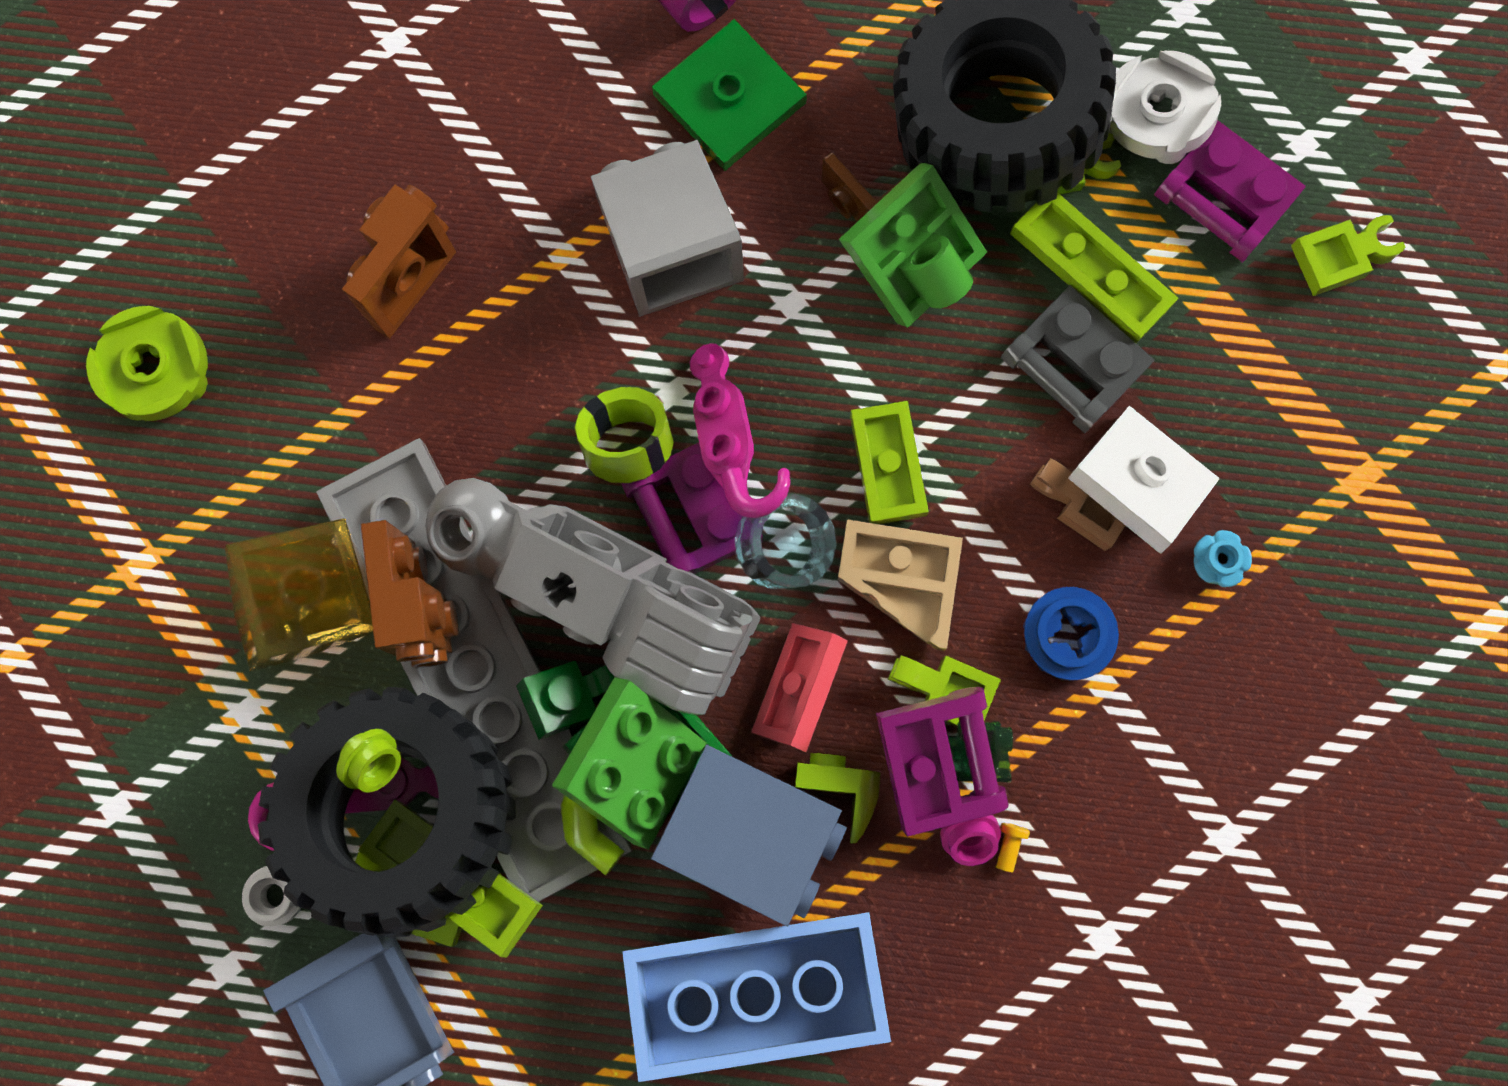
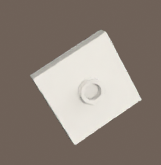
M1130 406L1068 477L1069 480L1160 554L1172 544L1220 479Z

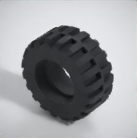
M945 0L935 7L936 15L933 18L928 14L922 17L912 29L913 39L908 38L903 42L897 56L898 67L894 70L893 75L898 139L902 143L903 156L909 167L914 169L920 163L933 165L958 206L962 205L964 200L974 202V210L992 212V206H1007V212L1025 210V202L1036 200L1038 205H1043L1057 199V189L1061 186L1066 191L1071 190L1083 180L1084 169H1090L1095 166L1102 154L1103 142L1108 139L1116 85V67L1112 64L1113 50L1109 39L1100 34V24L1087 11L1079 15L1077 13L1078 3L1073 0ZM997 75H1014L1030 79L1044 87L1054 98L1045 109L1036 115L1012 123H989L977 120L962 112L952 103L957 95L969 85L981 79Z
M387 687L383 691L382 696L370 688L352 692L349 696L350 705L345 707L332 700L317 709V714L320 718L318 722L310 726L302 721L289 735L295 741V744L287 755L280 752L276 753L269 769L277 772L273 787H262L259 801L260 807L269 810L268 821L258 824L260 844L274 848L275 852L267 856L265 863L273 879L288 883L284 887L283 894L296 907L311 910L312 918L327 925L362 934L382 935L391 938L408 937L416 929L429 932L446 924L445 915L450 912L460 915L464 914L476 904L475 898L471 895L479 885L490 888L500 872L491 866L498 852L508 855L513 840L511 835L504 832L506 820L516 819V800L506 793V788L513 782L507 765L496 757L499 750L490 738L477 729L475 724L441 700L426 693L416 696L406 688ZM371 729H383L395 739L401 758L414 757L426 763L435 775L439 793L436 820L424 844L403 863L381 872L362 868L356 864L348 850L344 835V817L347 804L354 789L345 786L338 779L336 773L340 752L346 742L353 736Z

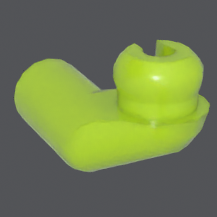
M564 795L560 808L565 841L573 850L606 876L625 851L598 830L596 817Z

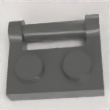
M1071 285L1024 333L1012 342L1001 356V359L1012 369H1015L1017 366L1021 368L1075 417L1072 423L1084 434L1155 361ZM1040 342L1098 393L1092 401L1034 350Z

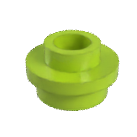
M371 729L350 738L340 752V758L336 767L338 779L348 788L360 789L365 793H371L384 787L395 776L401 764V755L397 750L395 739L383 729Z

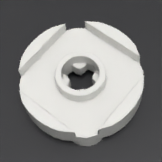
M1160 51L1159 58H1149L1141 61V55L1126 62L1116 72L1109 133L1113 134V137L1124 148L1137 155L1152 159L1156 158L1164 164H1174L1181 161L1186 153L1200 147L1210 137L1220 112L1221 94L1218 96V91L1214 86L1216 78L1210 68L1191 55L1178 51ZM1164 97L1173 100L1171 107L1173 111L1164 113L1155 111L1148 102L1150 100L1160 102Z

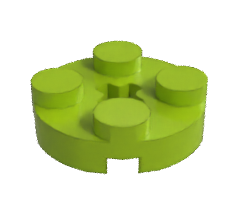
M138 306L119 312L107 320L99 330L104 335L98 341L96 349H89L86 359V370L93 391L99 399L131 420L156 421L168 418L182 411L191 401L201 398L206 392L208 383L205 375L208 368V359L201 337L194 328L177 315L164 312L160 308ZM149 351L154 357L160 358L159 365L152 374L147 376L143 372L136 373L135 367L143 363L142 354Z

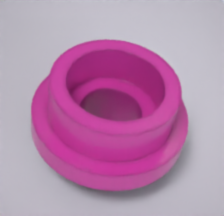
M993 815L941 828L940 839L944 850L952 856L954 861L966 866L980 865L993 858L998 851V843L1001 838L999 823Z

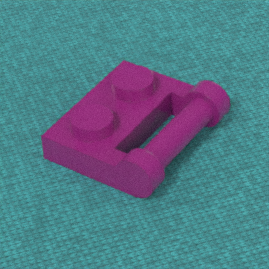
M1217 120L1210 137L1200 147L1186 155L1160 185L1154 196L1166 205L1173 202L1232 247L1233 249L1229 253L1243 263L1306 186ZM1192 179L1252 226L1247 230L1190 187L1187 182Z
M699 442L670 456L660 470L646 479L631 483H620L628 498L634 497L662 556L667 559L666 563L678 569L696 574L763 541V536L754 518L743 517L730 507L725 497L724 489L703 462ZM670 481L702 545V548L694 552H686L655 490L656 487Z
M982 687L963 688L953 691L947 696L876 713L901 828L907 837L996 814L1009 807L1005 787L998 785L982 713L987 708L985 693ZM958 717L974 785V791L964 796L960 795L944 722Z

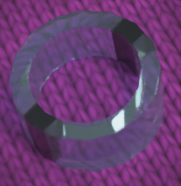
M798 494L787 495L780 507L775 510L784 509L795 513L804 521L810 532L812 547L809 559L803 568L792 576L779 573L768 563L762 552L761 535L763 526L772 513L756 519L742 517L735 536L736 555L745 574L758 585L774 590L808 586L823 577L832 564L836 549L835 529L827 512L813 499Z

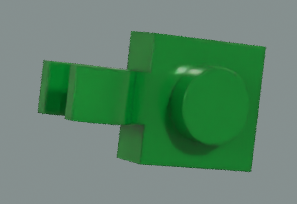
M572 661L523 678L516 685V688L538 740L588 723L596 710L594 702L602 700L614 676L604 666L582 677L576 661Z

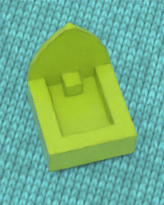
M810 753L809 764L797 763L795 788L852 794L850 843H857L866 830L879 797L881 773L845 768V756Z

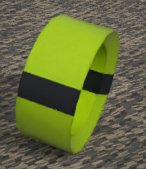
M619 387L602 392L588 401L579 412L575 424L577 439L587 467L595 476L608 482L631 483L646 479L660 470L671 456L674 442L664 405L653 393L644 389ZM643 422L654 427V432L647 441L635 449L624 452H607L596 447L602 435L618 424Z

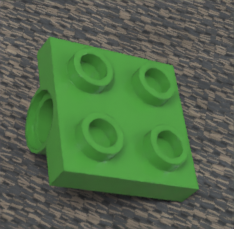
M920 163L839 239L895 322L907 328L929 307L937 309L948 307L964 297L973 284V277L968 270L987 253L934 166Z
M614 677L552 786L633 845L649 850L707 742L630 680Z

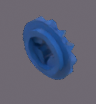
M1062 587L1044 594L1032 605L1023 625L1026 642L1025 650L1036 662L1039 670L1047 672L1061 681L1087 679L1099 673L1112 660L1118 645V625L1110 607L1098 595L1078 587ZM1060 611H1062L1064 619H1068L1071 626L1081 625L1085 627L1091 625L1093 628L1085 632V635L1077 640L1079 649L1076 651L1079 658L1075 650L1072 651L1067 642L1060 644L1054 642L1050 644L1048 639L1054 637V634L1062 629L1061 619L1063 617Z

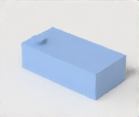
M869 912L792 924L788 927L779 926L622 951L638 1082L891 1042Z

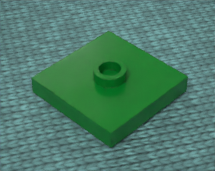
M735 19L652 86L653 95L695 140H698L702 148L724 171L804 106L807 101V94Z

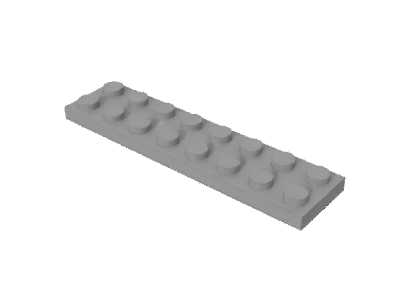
M418 438L319 489L316 493L368 598L369 591L361 524L386 520L415 541V547L421 546L423 548L428 568V579L425 582L443 593L446 601H453L458 617L459 632L458 636L451 637L452 653H447L448 662L437 666L420 668L411 667V661L401 662L417 696L421 693H426L441 700L450 708L455 709L475 724L477 729L488 736L499 750L496 757L507 765L513 782L506 788V793L516 800V819L506 820L504 832L513 837L508 855L498 852L496 856L508 880L540 902L598 870L565 841L560 808L564 794L552 786L569 757V754L562 746L574 734L571 729L538 740L516 685L523 678L540 673L541 670L502 593L494 589L493 581L483 575L470 576L451 570L436 557L430 547L425 528L428 507L439 490L444 488L446 484L425 443ZM461 517V533L471 542L472 535L463 517ZM597 819L598 830L625 851L622 857L633 851L627 839Z

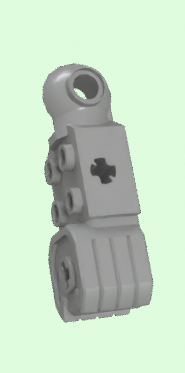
M468 478L453 481L439 490L428 507L425 523L427 539L436 557L451 570L470 576L483 575L492 580L494 589L511 597V603L515 608L532 616H546L564 626L563 631L565 634L578 642L590 645L597 643L601 646L610 640L603 655V660L614 677L630 680L650 698L673 710L693 715H704L711 700L716 696L722 697L725 695L731 682L730 677L735 674L741 661L740 656L744 655L751 640L749 636L754 634L760 621L758 613L743 599L693 573L666 563V558L568 507L549 504L525 510L510 502L506 495L494 485L479 479ZM461 517H464L472 527L473 537L471 542L461 533Z

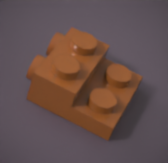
M394 184L385 197H379L368 208L364 216V224L359 231L371 246L372 251L354 262L347 274V283L341 289L369 324L389 339L456 253L446 235L449 227L434 213V210L437 208L436 204L425 193L410 184L405 190Z
M386 520L362 523L361 531L375 648L396 656L398 662L411 661V667L414 668L447 663V653H452L451 637L458 636L459 632L457 612L452 600L446 601L443 593L425 582L428 579V568L423 548L421 546L415 547V541Z

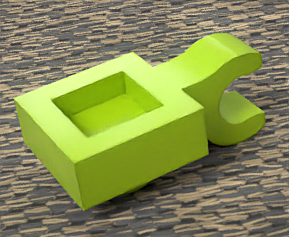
M901 655L900 658H896L887 680L927 695L925 701L947 696L949 693L963 688L982 687L987 703V708L982 711L985 720L1001 679L948 656L942 657L936 671ZM959 717L944 721L961 729Z

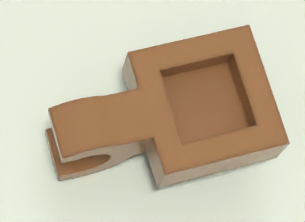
M1050 458L1046 465H1042L1030 485L1043 495L1066 504L1058 516V520L1104 551L1110 549L1126 525L1069 480L1068 477L1072 474L1071 471Z

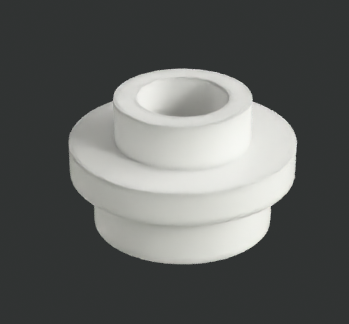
M267 866L258 869L248 878L242 892V903L246 914L251 920L262 926L274 927L291 921L301 908L296 907L285 895L282 903L277 907L272 906L268 902L267 891L270 886L277 884L284 893V887L288 883L273 879Z

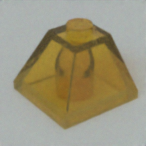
M345 518L226 544L225 552L234 616L250 672L308 657L373 633L370 601Z

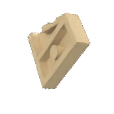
M847 520L837 580L934 649L945 651L948 645L963 538Z

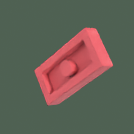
M792 623L751 733L807 752L848 640L831 632Z

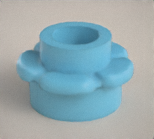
M1220 530L1214 536L1205 535L1197 542L1194 548L1195 570L1199 577L1207 583L1216 584L1224 588L1235 586L1243 580L1244 571H1248L1251 567L1252 556L1249 548L1245 545L1243 546L1240 543V537L1231 531ZM1220 553H1223L1227 556L1228 560L1226 564H1222L1218 561V555Z

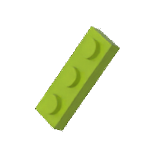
M1058 192L1057 199L1043 205H1038L1036 202L1012 228L1010 234L1067 285H1071L1136 344L1179 299Z
M394 800L358 851L383 870L394 868L418 851L428 838L434 825L404 803ZM499 874L490 888L479 885L471 895L475 898L476 904L464 914L460 915L450 912L445 916L499 957L507 958L543 905Z

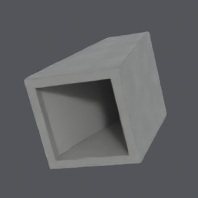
M698 140L686 144L682 142L665 144L658 148L651 156L633 162L629 160L615 161L605 166L601 173L591 176L600 209L639 317L744 281L742 239Z

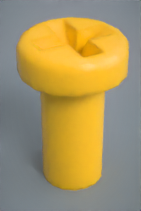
M1004 822L1000 825L1001 832L1005 834L996 868L1007 872H1014L1022 839L1029 838L1030 831L1024 827Z

